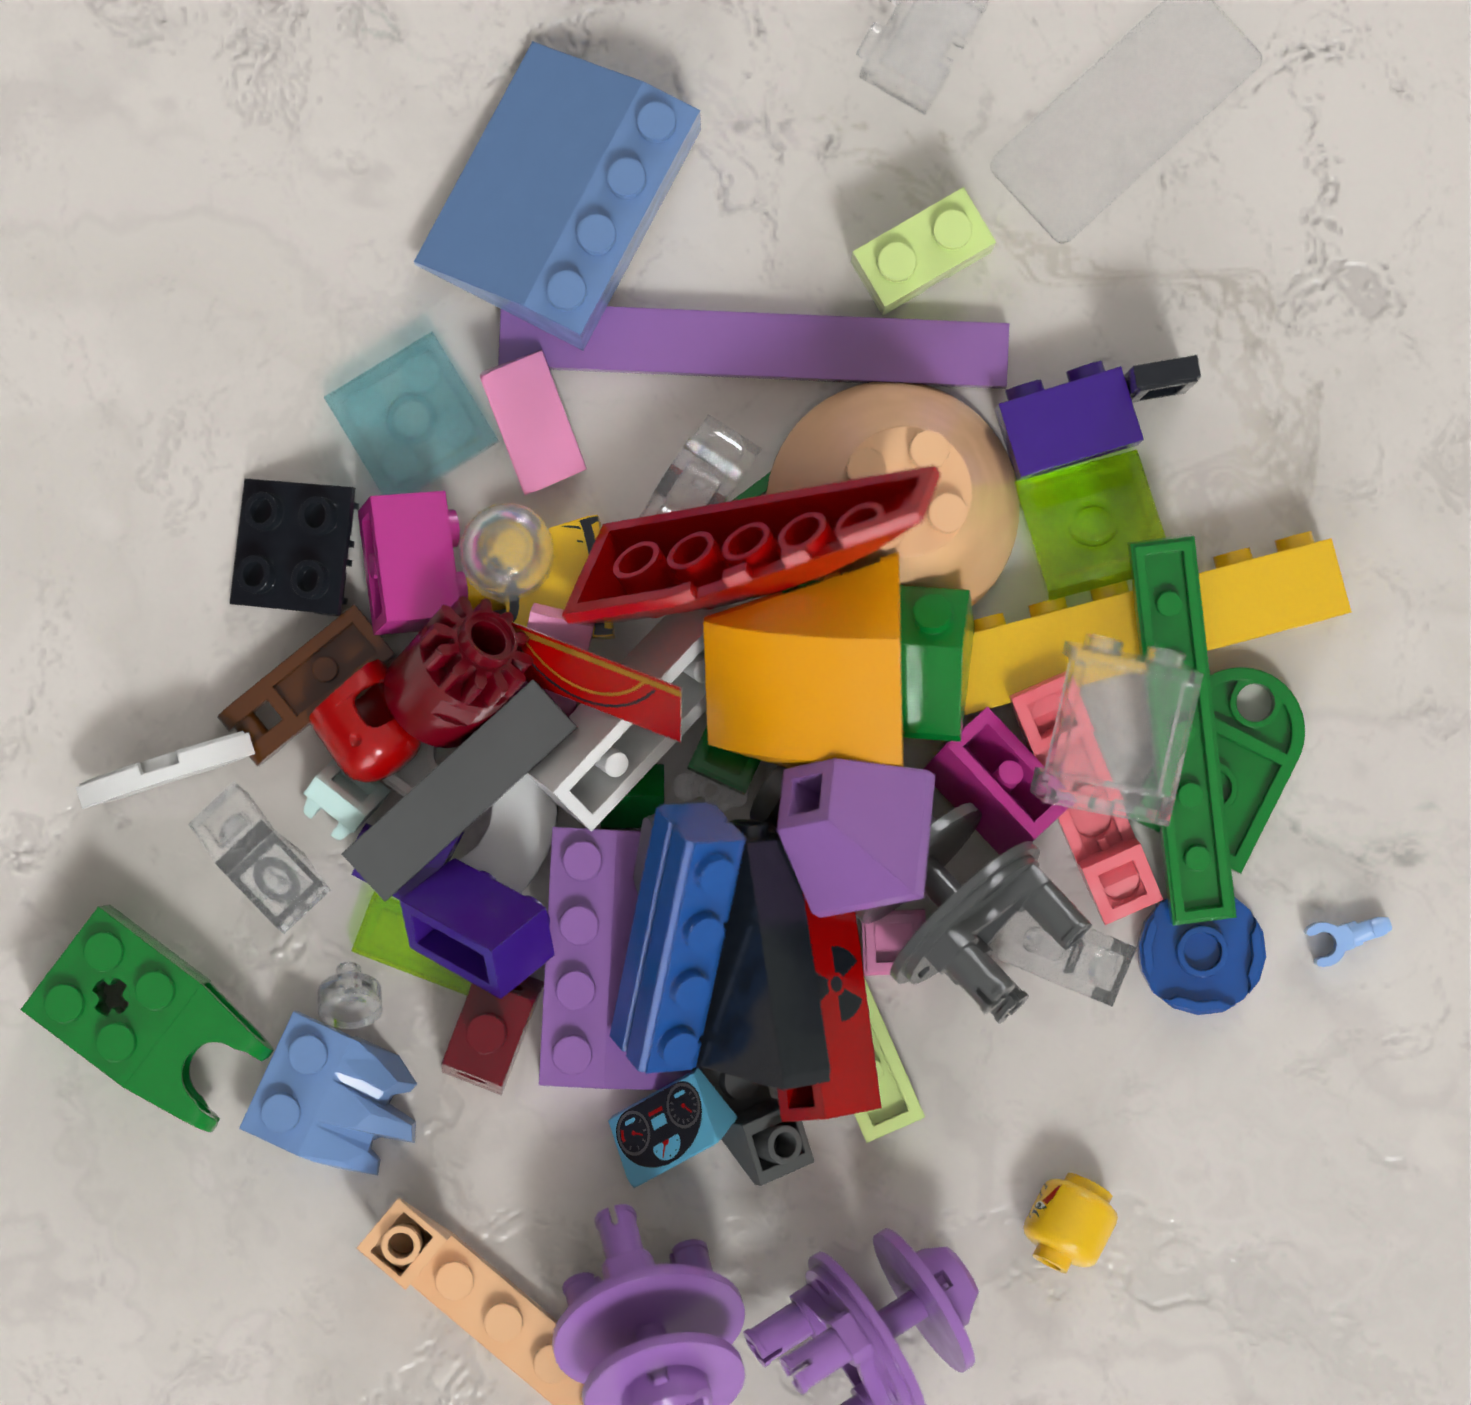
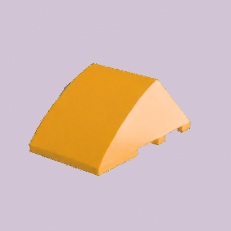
M899 551L880 557L877 563L845 574L839 571L824 576V581L785 594L780 591L704 617L708 745L785 768L833 758L904 767Z

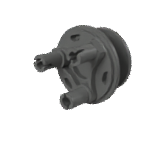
M965 803L946 813L938 820L931 815L924 893L934 902L938 909L926 920L901 950L891 967L890 975L899 984L909 981L911 984H918L938 972L941 975L945 973L955 985L959 984L980 1006V1010L984 1014L990 1012L997 1023L1000 1024L1008 1018L1009 1014H1014L1029 997L1026 991H1022L990 957L993 953L990 944L1017 912L1021 913L1026 910L1064 950L1069 949L1088 932L1092 924L1039 868L1037 860L1040 850L1031 841L1020 843L1004 852L976 873L964 885H961L944 866L963 847L981 820V811L973 803ZM904 902L855 911V914L863 923L869 924L883 918Z

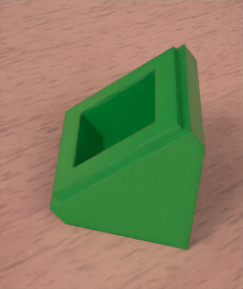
M655 764L601 821V828H642L643 818L655 814L656 807L665 805L664 764Z

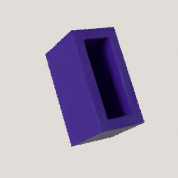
M1097 361L1067 371L1068 383L1044 390L1042 380L1040 379L1005 390L1008 401L999 403L995 408V414L1017 482L1139 445L1144 440L1121 366L1105 371L1103 362Z
M456 858L450 860L400 899L410 948L500 999L555 955L549 927L550 917L546 907L536 898L529 895L524 896L498 882L490 873L478 871Z

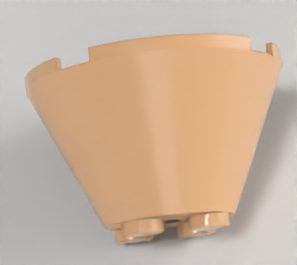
M870 382L845 389L822 401L796 424L783 442L773 463L766 495L936 465L941 476L923 522L878 550L813 580L824 581V576L839 571L845 574L877 563L880 557L899 551L900 586L970 590L972 606L989 591L1004 570L1012 553L1019 524L1020 504L1015 472L1009 456L997 435L983 418L968 405L950 394L924 384Z

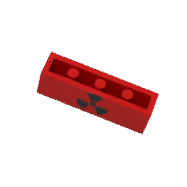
M805 895L804 901L831 1068L830 1082L787 1090L777 1089L781 1122L826 1120L882 1108L855 911L820 918L812 914Z

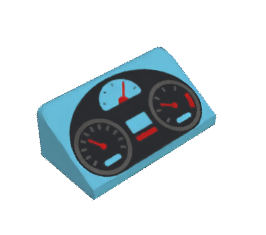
M696 1068L614 1114L608 1122L626 1177L632 1187L636 1188L718 1143L738 1117L702 1071Z

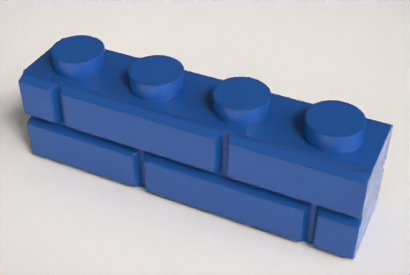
M705 802L667 804L656 807L610 1031L611 1039L621 1051L626 1052V1057L638 1072L647 1074L692 1070L697 1065L701 1046L699 1038L704 1032L726 931L723 926L728 921L745 843V836L733 823H727L728 818L715 804Z

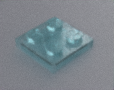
M433 332L428 333L324 396L325 401L383 495L416 493L499 443L498 438Z

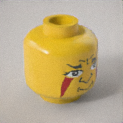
M1067 1173L1064 1180L1050 1179L1046 1181L1023 1226L1025 1236L1037 1246L1032 1256L1042 1264L1065 1274L1070 1265L1077 1267L1094 1266L1117 1224V1212L1110 1205L1113 1197L1112 1194L1093 1181L1074 1173Z

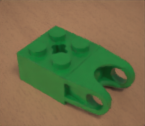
M111 905L97 907L20 1009L123 1088L200 1130L211 1133L217 1127L220 1118L208 1107L203 1096L197 1092L190 1077L191 1061L197 1050L206 1043H222L233 1049L246 1052L260 1061L269 1058L274 1051L267 1039L211 983V980ZM121 980L127 986L122 994L124 999L129 1002L125 1010L121 1006L112 1009L105 1003L107 995L104 992L106 983L113 985Z

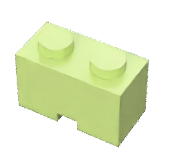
M962 187L852 252L851 264L881 315L884 316L925 292L926 289L936 283L951 277L992 253L996 241L965 188Z

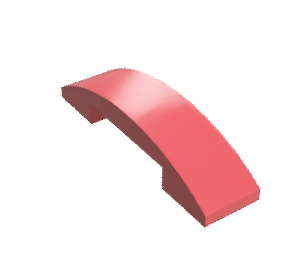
M1067 670L1010 695L1009 698L1028 750L1076 799L1057 821L1105 925L1164 900L1143 848L1133 833L1092 733L1094 729L1071 673Z

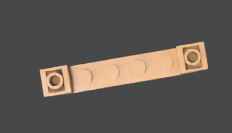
M398 1198L356 1249L405 1290L410 1285L413 1286L552 1405H583L582 1390L584 1384L566 1375L558 1366L554 1356L552 1335L558 1321L457 1235L401 1198Z

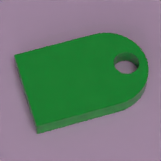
M1247 667L1229 668L1210 675L1231 870L1239 874L1242 873L1299 760L1305 740L1303 713L1290 689L1271 674ZM1250 684L1263 687L1271 697L1272 705L1269 714L1258 722L1245 719L1237 708L1239 692ZM1151 763L1126 812V816L1160 834L1153 766Z

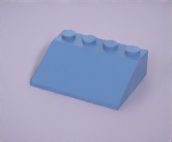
M532 41L416 256L414 264L584 351L701 131L700 110L641 80Z

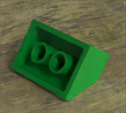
M810 580L781 592L785 594L821 581ZM900 586L903 738L961 742L975 627L970 590Z

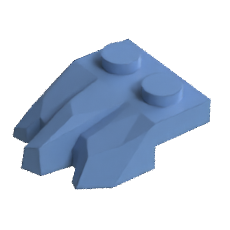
M295 1010L288 1021L239 1129L316 1163L343 1170L378 1175L381 1159L371 1149L373 1140L382 1137L415 1143L416 1121L392 1106L390 1102L396 1094L411 1092L417 1085V1082L399 1055L358 1036H350Z

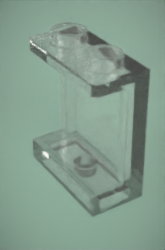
M1089 633L1085 634L1083 644L1065 641L1062 654L1068 657V666L1045 768L1035 766L1030 792L1043 803L1169 827L1203 673L1184 664L1186 659L1185 653L1171 649L1148 646L1146 656L1122 652L1124 642L1121 640Z

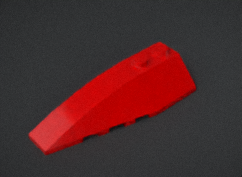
M936 465L604 523L562 616L568 624L621 623L645 618H659L664 615L701 609L710 610L780 592L829 574L878 550L923 522L941 473Z

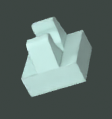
M333 759L315 776L303 793L307 796L304 814L311 819L321 809L325 810L338 821V825L332 831L331 836L336 840H342L350 833H354L380 807L391 790L380 781L366 783L353 780L341 770Z

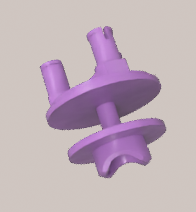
M627 1204L614 1205L618 1218L617 1224L612 1222L608 1208L598 1212L595 1217V1225L599 1231L606 1258L602 1265L604 1280L602 1281L599 1276L594 1278L592 1273L582 1272L569 1277L563 1283L562 1290L566 1296L568 1308L556 1323L552 1335V1348L558 1366L570 1378L584 1384L582 1390L583 1405H730L740 1393L745 1380L742 1358L738 1350L732 1345L740 1334L745 1319L744 1304L739 1290L726 1277L713 1272L707 1244L704 1241L691 1239L679 1242L673 1247V1254L670 1253L669 1255L671 1264L655 1265L653 1256L643 1248L636 1222V1211L632 1206Z
M885 1228L873 1236V1245L880 1266L897 1299L876 1311L848 1273L824 1252H817L808 1259L809 1270L805 1274L807 1285L789 1296L791 1303L753 1328L743 1331L750 1350L763 1367H767L773 1360L811 1336L813 1338L790 1354L779 1358V1362L787 1377L806 1367L795 1374V1380L792 1381V1384L800 1394L806 1393L810 1387L839 1368H842L854 1388L851 1389L852 1397L840 1405H926L913 1371L895 1338L916 1326L930 1346L950 1367L958 1372H965L974 1366L975 1356L964 1326L969 1324L971 1312L979 1291L974 1278L964 1263L947 1246L925 1248L915 1253L897 1233L889 1228Z

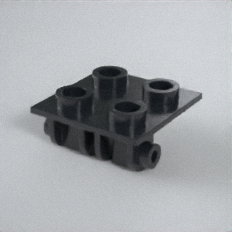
M245 478L230 604L312 612L319 615L339 617L342 605L348 604V598L344 597L347 574L346 567H352L353 560L347 559L348 549L354 548L355 541L350 540V535L352 533L354 510H359V503L354 502L356 488Z

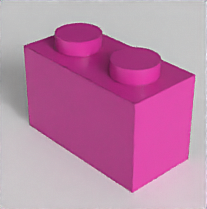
M446 491L370 496L357 512L373 635L420 632L442 605L451 607L460 596L468 598L465 574L463 571L456 572L453 548L458 547L460 540L457 513L454 509L448 510Z
M986 707L962 729L961 742L949 741L923 768V770H928L935 774L934 786L955 808L965 803H973L981 811L982 817L975 830L999 855L1026 841L1033 842L1076 801L989 707Z

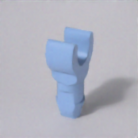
M1374 917L1358 923L1352 921L1337 926L1326 922H1314L1304 929V933L1313 936L1320 932H1327L1331 935L1334 942L1332 951L1326 956L1314 959L1315 965L1327 967L1339 962L1344 956L1345 951L1361 946L1365 941L1384 936L1392 930L1389 917Z

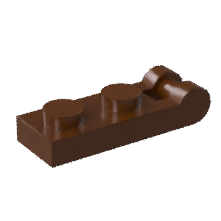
M354 604L232 702L217 718L229 732L235 729L237 732L244 731V734L249 733L255 754L249 757L258 767L310 725L309 716L314 709L354 673L376 659L382 660L386 664L396 654L381 635H373L372 624L357 605ZM267 702L271 704L282 718L270 730L266 728L255 714Z

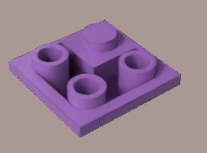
M837 758L784 769L777 831L812 914L822 918L924 898L935 774L928 770Z

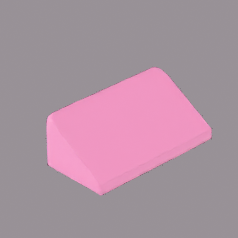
M543 350L482 371L480 374L482 385L524 495L541 490L587 469Z

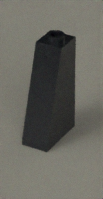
M753 819L731 820L729 823H733L745 836V843L728 921L723 926L726 931L704 1032L699 1038L701 1046L697 1065L779 1090L830 1082L831 1068L802 888L779 834L768 832V822Z

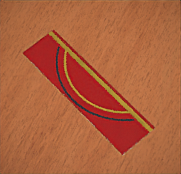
M514 622L511 623L516 633L524 632L529 637L528 642L519 650L529 654L534 660L533 664L523 673L526 676V682L529 683L534 679L546 690L681 742L682 687Z

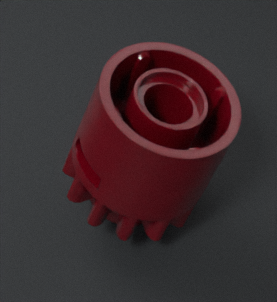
M460 596L451 607L442 605L389 666L385 674L384 696L392 716L407 733L423 743L440 748L460 746L497 713L526 681V676L523 673L533 664L534 660L532 656L519 650L528 642L529 637L524 632H515L511 625L514 617L510 612L500 615L492 611L493 607L489 599H482L474 610L471 602L465 596Z

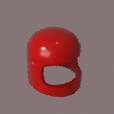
M379 659L367 663L319 704L309 716V723L341 770L353 780L366 783L377 782L399 772L416 756L422 743L407 733L392 716L387 706L383 689L388 667ZM372 686L365 694L355 700L362 690Z

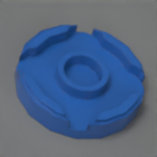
M1166 898L1156 905L1143 922L1137 943L1139 968L1151 991L1170 1007L1195 1015L1222 1013L1242 1001L1260 981L1266 960L1264 932L1251 911L1237 898H1235L1237 918L1173 926L1170 922L1168 900Z

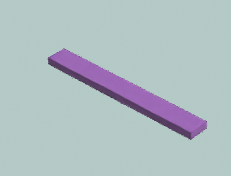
M607 306L583 351L501 309L498 365L543 350L550 370L852 383L898 382L924 384L927 386L1006 389L1009 323Z

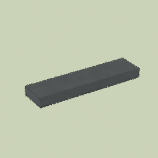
M533 679L350 845L342 855L384 902L388 901L578 727L536 680Z

